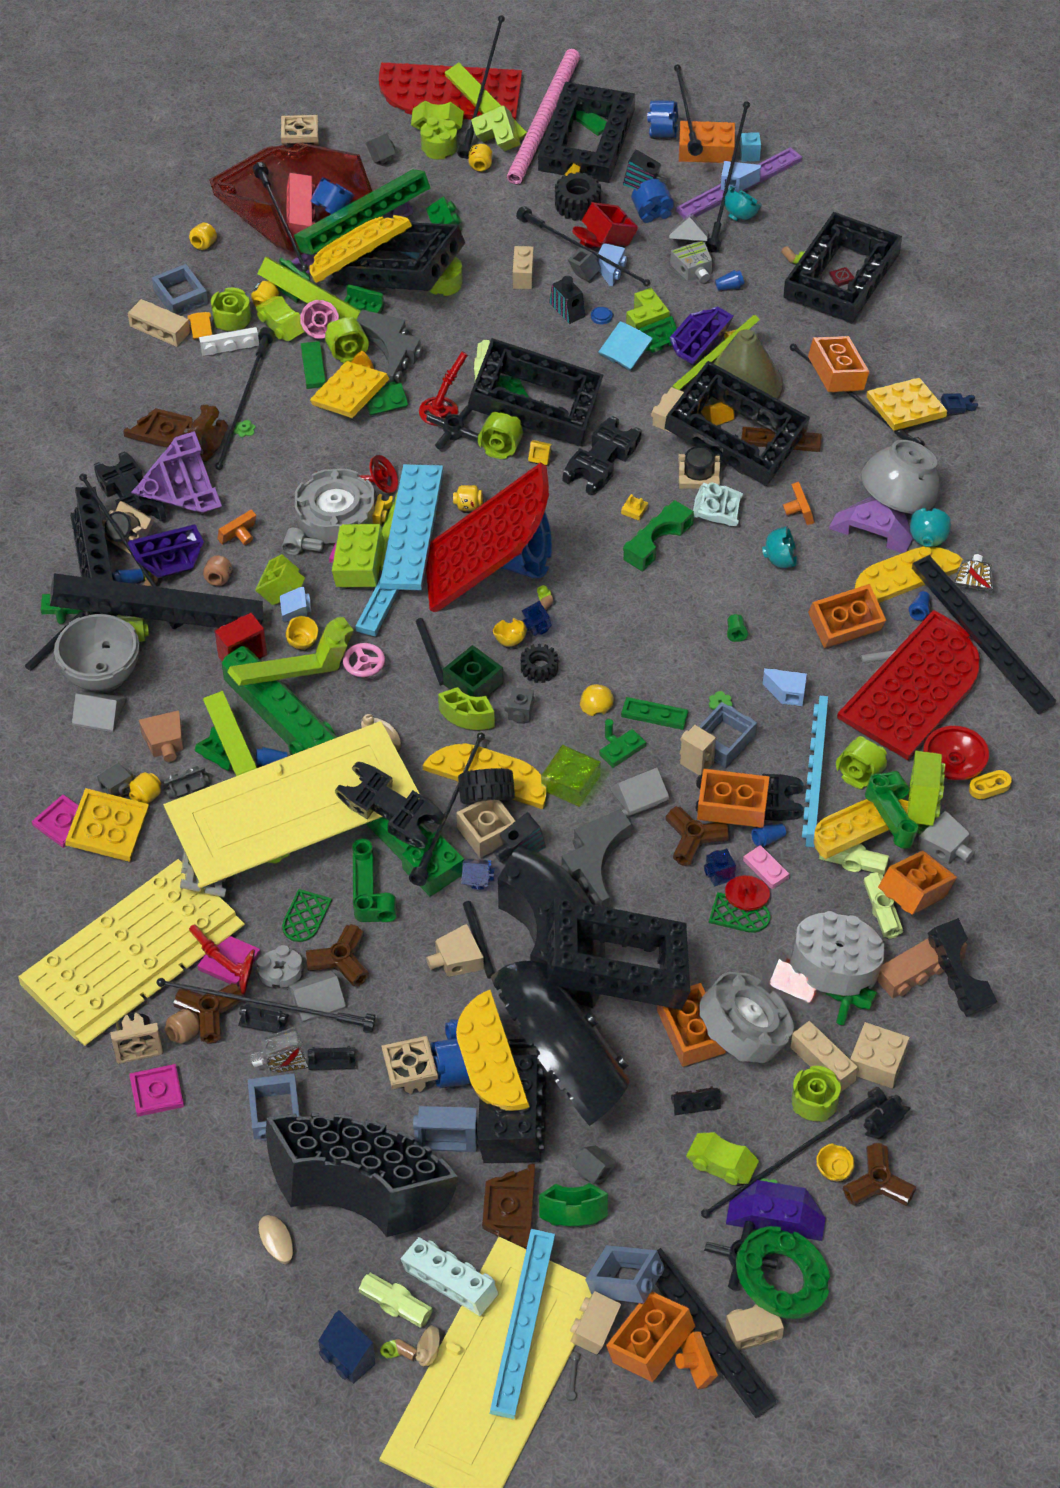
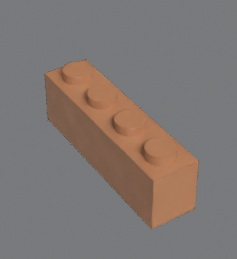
M927 938L883 964L877 982L893 999L898 995L904 996L915 985H922L932 975H939L945 970L940 967L938 955L935 949L930 946ZM966 942L960 951V961L965 958Z

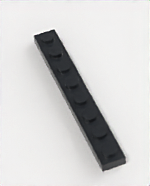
M661 1248L657 1251L663 1262L664 1270L655 1285L665 1298L689 1308L695 1324L692 1332H701L712 1361L756 1418L775 1406L776 1399Z

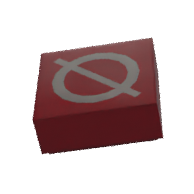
M847 267L829 272L830 277L838 287L846 285L850 281L852 282L855 278Z

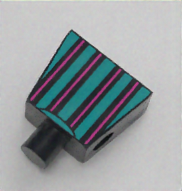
M635 149L628 161L623 185L639 189L640 184L644 181L659 179L660 182L667 184L668 178L659 174L661 164L658 161Z
M564 276L562 280L553 283L549 300L553 308L569 324L584 318L583 293L573 283V278L571 276Z
M528 812L501 832L500 838L503 845L495 849L493 853L501 862L511 856L521 845L538 852L546 848L540 826Z

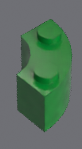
M591 1183L574 1188L554 1184L539 1195V1218L550 1222L554 1226L594 1225L608 1216V1193Z

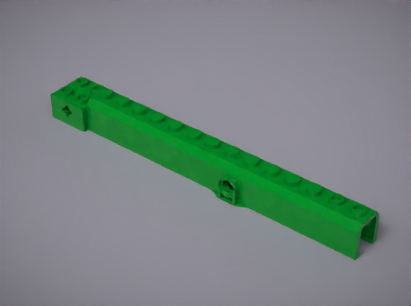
M241 646L225 656L222 661L224 680L285 741L290 755L337 738L330 724L326 721L321 722L280 680L239 686L228 674L230 666L262 662L248 647ZM384 817L366 823L402 861V869L408 875H410L414 867L419 866L424 853L428 851L436 833L432 834L424 824H421L418 828L421 830V834L428 839V844L425 848H417L404 843L388 833L389 820ZM439 835L432 851L433 857L426 870L429 874L427 882L424 886H420L429 897L465 874L464 858L441 835Z

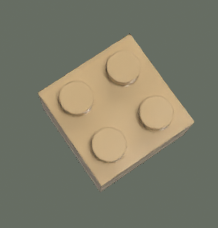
M500 800L476 802L456 812L457 828L479 858L492 853L503 845L500 838L501 832L515 822Z
M865 1022L850 1058L858 1067L856 1076L893 1089L907 1052L909 1037Z

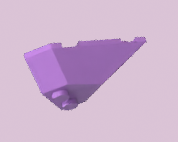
M195 431L175 437L169 447L131 492V494L200 513L222 507L215 487L212 488L200 455L201 447Z
M873 496L836 513L829 526V529L846 535L849 534L854 526L887 537L886 548L900 553L907 552L913 540L905 512L892 509L876 500Z

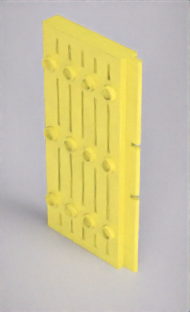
M179 859L18 976L20 985L76 1041L79 1040L84 1046L145 1000L141 995L144 994L149 998L162 987H159L156 983L158 978H164L165 981L170 982L184 971L180 967L181 965L187 969L206 955L201 949L202 945L189 931L190 926L196 924L208 940H212L218 946L245 925L236 916L235 911L219 896L204 893L205 888H200L199 892L180 888L181 879L185 880V874L181 873L182 862Z

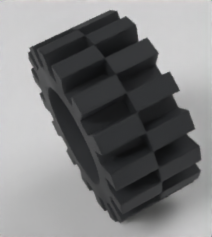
M533 644L530 645V649L527 647L525 652L521 653V673L523 672V676L527 677V680L531 681L534 679V683H538V680H541V683H545L546 678L550 681L552 677L556 676V672H558V654L556 651L554 652V648L548 649L546 644L544 647H541V644L535 647ZM536 660L547 662L544 666H534L531 663Z

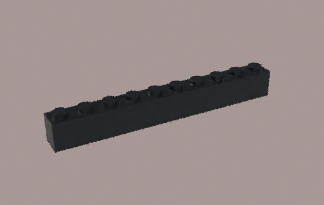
M54 573L51 584L50 606L214 628H220L249 613H252L261 625L263 622V601L57 573Z

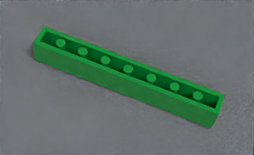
M412 169L298 232L294 237L300 252L313 255L365 222L381 217L431 189L425 171Z

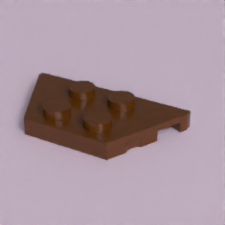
M155 408L147 416L137 420L136 426L131 429L125 428L123 433L124 437L168 448L175 437L184 435V430L192 427L193 419L189 416Z
M529 1164L527 1169L516 1173L513 1170L502 1177L487 1180L485 1184L482 1229L524 1249H527L531 1231L535 1164Z

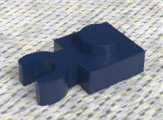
M961 393L943 394L941 397V402L947 410V414L965 413V410L975 411L978 407V403H973L974 395H968L963 398Z

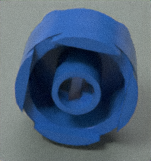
M672 100L650 101L651 112L647 114V121L651 123L649 137H676L678 131V124H676L678 118L677 102Z
M322 177L310 200L312 203L326 208L325 211L330 214L351 204L355 196L352 192L337 183H330L331 180Z
M659 179L644 181L640 184V188L637 191L634 189L631 195L638 215L644 223L652 222L654 218L659 217L666 219L671 215L670 211L674 206V201L665 182L662 183Z
M457 1038L431 1042L430 1048L438 1074V1079L435 1080L437 1087L447 1088L471 1083Z

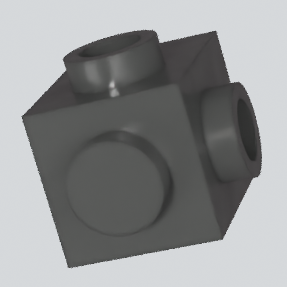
M387 133L365 143L374 163L381 161L383 164L392 160L390 156L396 154L395 145L389 139Z
M581 247L568 259L574 273L586 281H589L601 269L597 262L598 258L592 252Z
M512 688L510 699L507 698L505 702L508 720L515 722L530 721L534 704V690Z
M117 763L98 775L97 778L100 790L103 793L122 797L130 792L129 784L134 779V776L128 768L124 769L120 763Z
M594 1145L583 1147L577 1153V1160L572 1167L578 1171L581 1178L590 1181L592 1184L606 1181L616 1162L598 1146Z

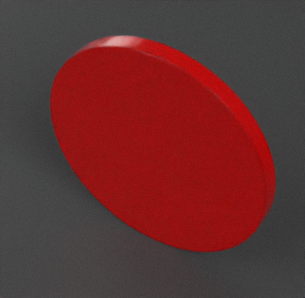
M573 227L572 232L581 239L580 244L589 248L593 246L602 247L603 244L598 242L597 237L588 231L587 228Z
M743 875L737 876L727 883L725 896L728 902L736 908L757 910L767 904L770 891L768 886L759 878Z

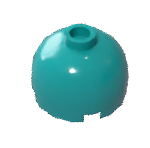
M730 186L725 196V208L730 212L728 216L736 221L738 219L749 220L758 213L762 204H756L758 200L742 190L736 192L734 191L736 187Z
M926 508L919 509L911 517L910 533L918 544L926 547H937L943 544L949 537L951 519L945 512L933 508L932 511H926Z
M788 526L769 533L766 538V546L762 547L765 559L769 558L771 564L779 568L797 566V555L793 557L796 546L790 528L788 529Z

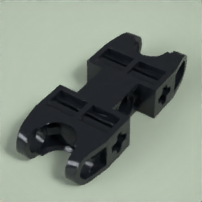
M614 416L609 417L593 432L592 448L590 451L587 452L579 448L569 460L563 472L562 481L570 484L571 481L573 482L576 479H586L588 481L586 493L590 495L596 494L613 477L614 464L612 463L616 458L626 462L636 450L641 440L642 429L635 427L628 431H620L617 429L619 419Z
M123 451L118 454L120 462L115 466H106L100 462L93 464L99 486L107 497L115 494L119 496V499L115 500L116 508L119 502L122 501L147 516H154L159 521L166 520L162 502L131 494L143 479V474L136 461L127 452Z
M356 762L352 770L360 777L361 784L355 787L338 785L335 789L337 797L349 809L365 819H368L373 811L389 820L388 833L404 843L417 848H425L428 844V839L421 834V830L418 827L423 823L442 825L446 819L442 811L430 800L412 790L407 798L403 797L391 789V776L374 766L363 762Z
M703 774L699 775L696 779V786L699 789L701 788ZM762 774V776H769L764 820L786 821L800 818L803 815V806L795 803L794 800L788 799L787 796L799 794L803 791L802 780L783 774ZM699 800L696 802V807H695L697 813H698V802H699Z

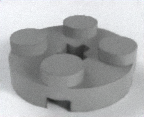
M278 946L275 950L269 951L258 958L257 971L259 979L269 987H273L272 984L280 985V988L294 984L302 975L303 962L301 956L296 951L290 950L288 946Z

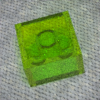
M562 745L542 773L541 786L546 787L547 793L580 807L600 778L601 761Z

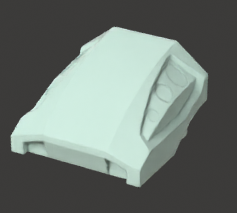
M703 483L695 498L694 517L736 526L739 521L737 520V515L743 493L727 486H719L716 483Z

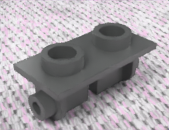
M198 766L192 767L186 771V774L180 776L174 774L167 777L163 783V789L169 788L166 790L168 798L173 797L175 799L188 794L186 785L190 786L192 792L206 787V784L210 782L207 775H202L205 772V766L198 768Z

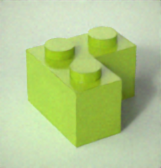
M504 105L471 119L475 134L482 142L495 138L497 145L503 151L521 145L512 114Z
M648 288L634 293V309L626 312V324L639 329L669 317L670 311L654 290Z
M281 554L269 560L255 591L271 605H275L280 602L281 595L302 587L305 577L299 573L298 567Z

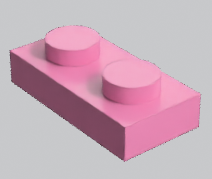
M761 845L743 857V861L771 889L789 879V873Z

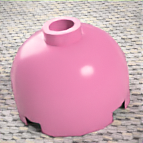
M324 300L309 302L303 308L300 315L302 329L308 336L315 339L325 338L327 325L332 321L339 320L336 308Z

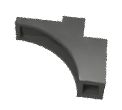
M362 310L357 321L360 323L368 341L375 344L384 353L389 363L386 371L389 380L386 384L390 382L400 383L403 370L407 369L409 363L415 364L417 358L422 356L423 347H421L420 338L407 335L408 329L403 319Z
M621 809L574 829V839L572 842L575 850L561 856V867L579 882L584 891L587 890L593 905L610 908V897L603 884L602 870L611 852L621 842L631 837V823Z

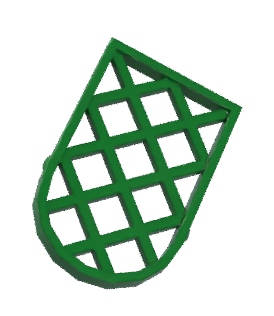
M298 889L283 920L282 929L284 935L293 942H304L313 938L319 930L332 902V898ZM303 894L308 895L310 897L304 898ZM300 895L302 900L296 902L298 896ZM317 898L322 899V900H325V901L319 903V901H318ZM314 899L316 904L309 907L307 901ZM304 903L306 908L299 911L297 905ZM327 904L325 909L323 910L321 906ZM293 907H294V909H295L296 912L290 914L291 911H292V909H293ZM319 907L321 912L313 915L311 910ZM308 911L310 917L303 919L301 914ZM298 915L300 921L293 923L291 917ZM321 916L319 922L317 923L315 918ZM288 919L290 925L285 926L286 921ZM313 920L315 925L307 927L305 922ZM303 924L305 929L297 932L295 926ZM292 928L294 933L288 935L285 930ZM307 932V937L300 938L299 934Z
M717 892L709 923L751 933L760 932L768 926L770 912L767 907L763 906L748 913L736 907L730 909L727 905L729 904L728 900L724 901L723 899L726 898L725 894ZM719 898L722 903L716 905ZM725 906L728 911L721 914L718 908ZM763 909L767 915L761 917L758 911ZM740 910L743 915L736 917L733 912ZM714 911H716L718 916L713 917ZM755 913L758 919L752 921L749 915ZM730 914L733 919L727 922L724 916ZM746 918L749 923L742 926L739 920ZM761 921L763 926L757 928L754 924Z

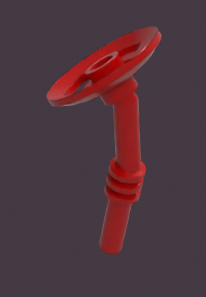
M461 351L452 368L447 370L437 396L426 399L420 405L419 416L425 423L439 426L426 420L427 415L424 413L426 411L440 418L447 416L449 412L458 415L456 403L445 397L449 386L453 385L452 381L456 380L458 371L468 357L467 353ZM444 401L449 402L452 406H448Z
M382 455L372 457L369 465L371 475H359V477L365 481L368 479L371 483H375L385 493L394 492L398 486V477L393 465ZM388 477L391 479L390 486L387 485Z
M196 924L190 926L189 931L202 945L201 949L205 954L239 977L240 990L245 995L255 950L252 949L248 953L243 963H237L236 965L219 952L220 949L212 940H208Z

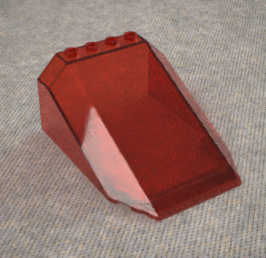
M295 143L294 147L286 148L285 145L266 147L209 179L214 196L276 247L293 254L296 253L289 237H286V230L269 192L263 186L261 179L256 178L254 175L253 166L256 163L263 162L266 164L269 170L267 177L271 183L270 188L285 221L287 183L290 173L312 176V184H315V189L322 177L331 180L330 183H337L355 195L351 203L372 192L359 154L305 143ZM314 204L312 209H315V214L312 222L316 223L331 215L325 211L326 208ZM293 238L294 241H295V244H296V246H297V248H298V250H299V247H298V245H297L296 239Z

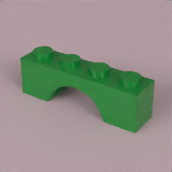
M676 500L669 506L666 505L657 517H653L644 529H640L631 541L629 540L625 543L623 547V560L643 572L655 561L656 546L653 542L664 535L681 536L693 525L694 511Z

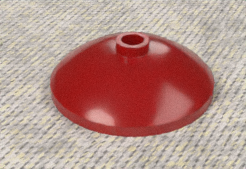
M963 726L941 727L933 731L924 743L923 752L942 754L941 763H945L944 778L966 780L980 774L988 763L989 749L985 740L977 732Z

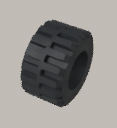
M580 172L575 174L569 173L567 176L564 175L561 179H558L557 184H555L556 211L561 216L565 215L567 219L582 220L592 202L601 203V184L592 175L587 173L581 174Z
M505 768L466 771L458 775L460 802L463 804L472 805L476 802L500 800L502 803L515 798L512 770Z

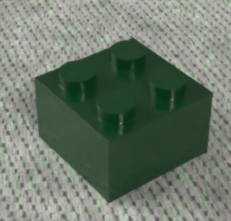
M471 645L443 668V684L450 690L458 687L469 696L487 697L503 684V667Z

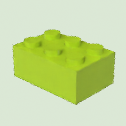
M342 524L339 527L332 566L336 587H377L384 545L380 524Z
M915 751L909 786L907 815L910 820L918 824L933 826L935 817L939 818L945 776V763H941L942 754Z

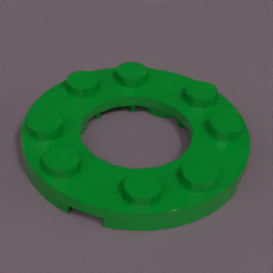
M769 1226L755 1230L741 1244L736 1257L738 1278L746 1293L758 1307L779 1317L799 1319L813 1314L824 1303L829 1294V1270L821 1253L805 1237L795 1231L791 1234L781 1230V1227ZM772 1253L783 1254L791 1258L799 1266L803 1274L804 1283L802 1289L793 1294L773 1289L774 1286H770L763 1276L764 1273L761 1270L762 1259Z

